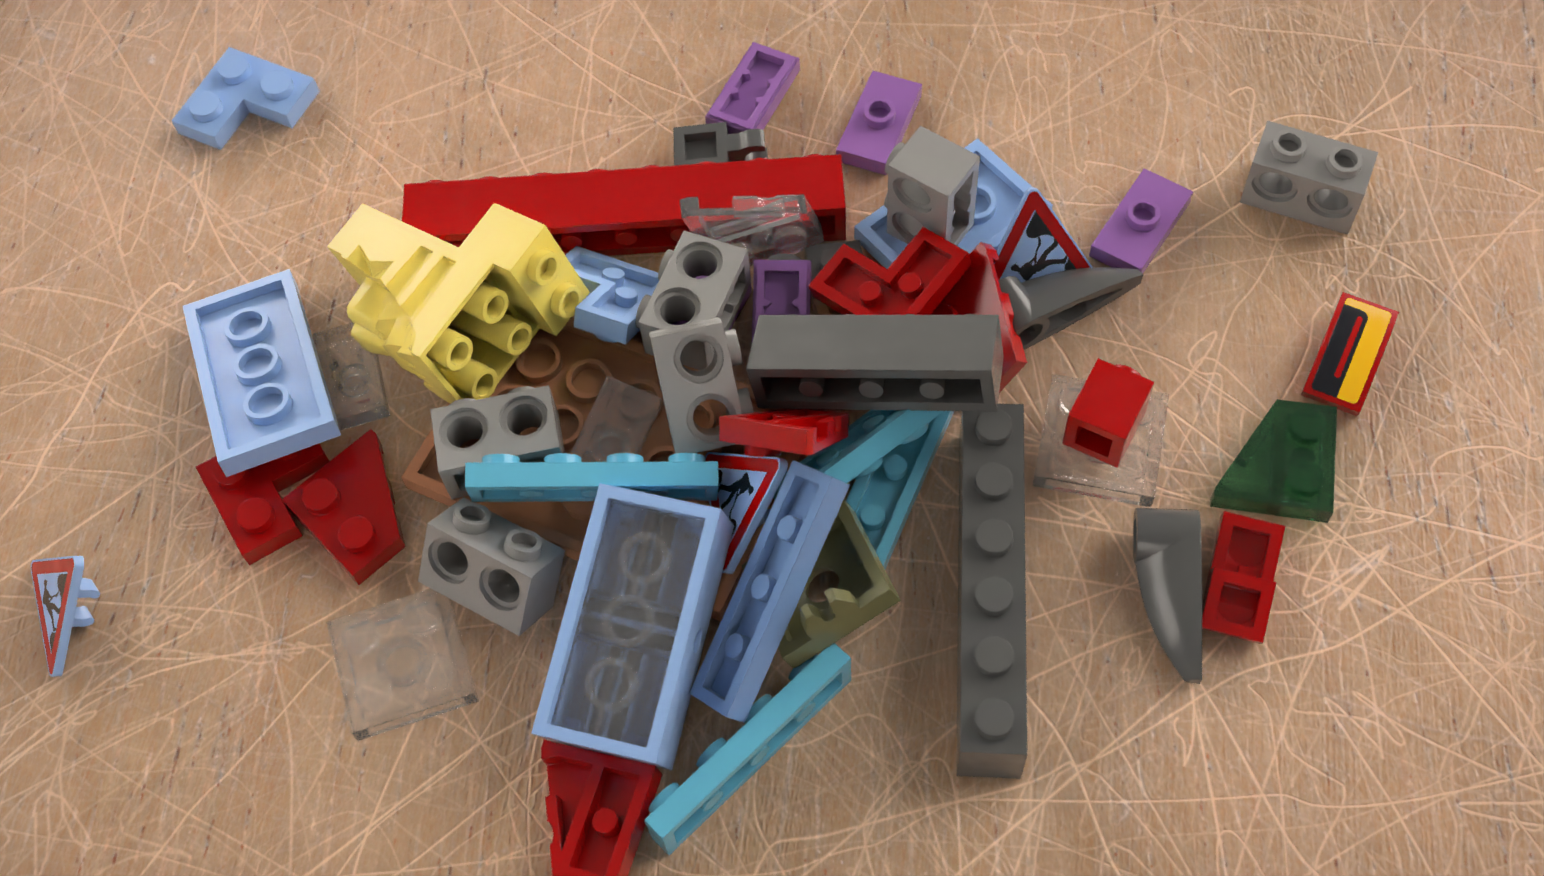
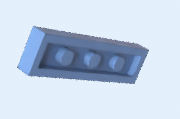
M795 460L792 461L689 694L723 716L745 723L850 486L849 484Z

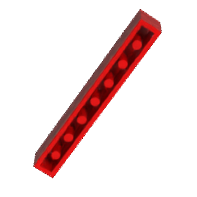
M810 154L804 157L777 159L754 158L748 161L718 163L704 161L696 164L674 166L647 165L642 168L592 169L586 172L557 174L542 172L528 176H486L480 179L430 180L425 183L404 184L402 222L456 247H460L494 203L546 225L565 255L575 246L606 256L666 252L669 249H675L683 231L738 247L846 240V204L841 154Z

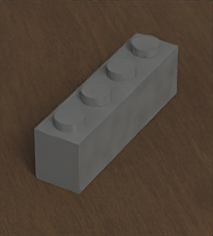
M759 315L746 370L758 408L909 409L917 411L997 412L1004 358L999 315Z

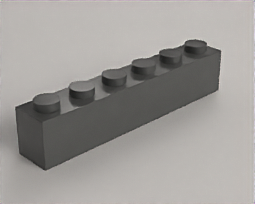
M998 404L997 412L962 411L959 436L956 776L1021 779L1027 758L1024 404Z

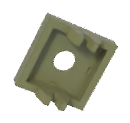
M843 500L786 632L778 646L782 658L794 669L901 601L855 511L845 500ZM747 562L744 563L743 565H741L742 568H743V571H744V569H745V566H746ZM825 571L835 572L839 578L838 588H829L824 591L827 598L826 601H811L808 597V591L812 579Z

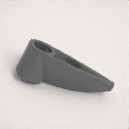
M1080 268L1055 272L1024 282H1020L1015 276H1008L1000 279L999 284L1001 291L1009 294L1014 312L1013 328L1017 335L1020 336L1023 349L1025 350L1087 317L1141 284L1143 273L1138 269Z
M1135 508L1133 560L1136 563L1140 591L1149 621L1163 650L1184 681L1200 684L1202 680V548L1199 510Z

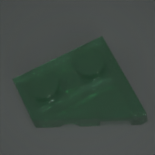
M1277 399L1215 487L1210 499V507L1328 523L1334 512L1337 407Z

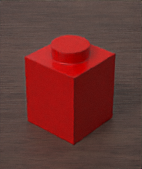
M1098 358L1068 414L1062 444L1118 468L1146 413L1155 382L1142 377L1139 372L1129 366L1113 365Z

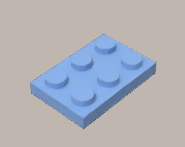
M977 138L965 147V149L980 156L974 225L957 245L969 254L980 242L990 244L997 250L1025 191L1032 187ZM1045 198V200L1047 201V203H1048V204L1050 205V207L1052 208L1053 205ZM884 205L854 226V239L860 240L861 246L886 269L890 267L908 245L887 233V208Z

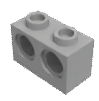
M1267 121L1240 203L1348 235L1365 196L1378 152Z
M922 126L916 130L906 144L903 142L898 143L891 151L885 165V173L888 174V192L884 201V206L887 208V233L909 244L920 229L925 227L957 246L974 225L980 156Z
M683 231L675 249L667 250L661 260L658 272L659 282L652 296L645 295L637 310L635 323L636 327L640 328L645 353L653 355L649 332L679 326L671 325L676 321L685 320L688 321L685 324L719 317L723 322L724 330H729L751 283L748 249ZM702 275H707V276H708V277H706V278H701V279H697V278H696V277L702 276ZM704 340L689 342L684 346L680 355L682 365L698 370L705 369L713 360V346Z
M717 317L649 332L675 454L698 453L734 445V443L719 441V425L709 429L702 428L693 421V414L701 402L710 399L718 400L726 406V416L753 413L748 388L737 390L732 367L743 364L736 330L725 331L723 322ZM694 340L707 341L714 349V357L710 365L699 371L687 369L680 361L682 349L686 344Z
M549 385L537 388L530 386L518 387L507 394L478 400L464 398L456 400L448 406L430 409L438 473L451 499L469 496L465 489V463H482V457L488 454L515 455L519 457V462H544V457L547 455L565 453L559 414ZM538 427V430L532 434L519 435L527 428ZM480 439L470 447L460 448L462 444L469 440Z
M463 497L427 523L418 582L520 636L553 607L565 550L541 538L537 533L524 529L491 512L487 507Z

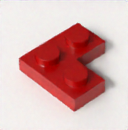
M922 227L888 269L843 244L808 287L814 298L842 315H931L970 268L972 262L967 251Z
M319 443L226 477L218 464L216 456L196 466V469L242 557L251 565L303 536L290 511L282 501L279 492L317 472L329 462V459Z

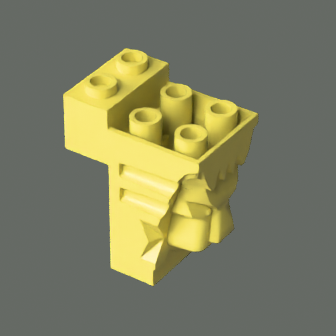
M363 203L327 246L360 285L347 306V315L354 323L351 336L365 351L394 358L403 369L424 380L423 384L426 388L448 403L464 398L478 400L490 397L497 384L519 355L527 349L538 330L542 329L557 336L569 319L575 315V307L590 293L546 225L496 203L490 207L460 247H456Z

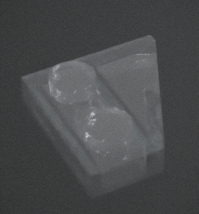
M804 194L776 195L770 198L733 196L732 208L700 209L698 197L680 199L682 219L692 233L748 249L750 266L754 264V260H767L772 255L782 253L796 254L803 251L806 247L824 242L822 225Z

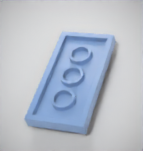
M290 269L182 306L217 461L226 477L341 436L299 289Z

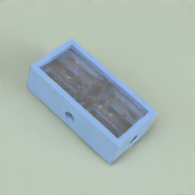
M599 483L531 734L569 746L651 764L668 770L673 769L691 698L689 693L696 678L734 528L733 523L721 508Z

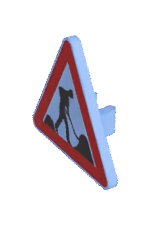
M1035 187L1028 188L996 250L999 261L995 262L994 266L998 280L1008 276H1015L1020 282H1024L1055 272L1093 268L1040 191Z
M708 452L706 454L705 461H718L717 500L710 501V506L721 508L734 525L722 573H734L756 529L765 523L770 509L767 508L788 469V462L784 458L756 457Z
M83 556L32 560L31 575L50 677L62 676L72 627H85L94 623V618L86 606L76 607L78 598L95 599L100 596V592L91 579L82 578L84 571Z

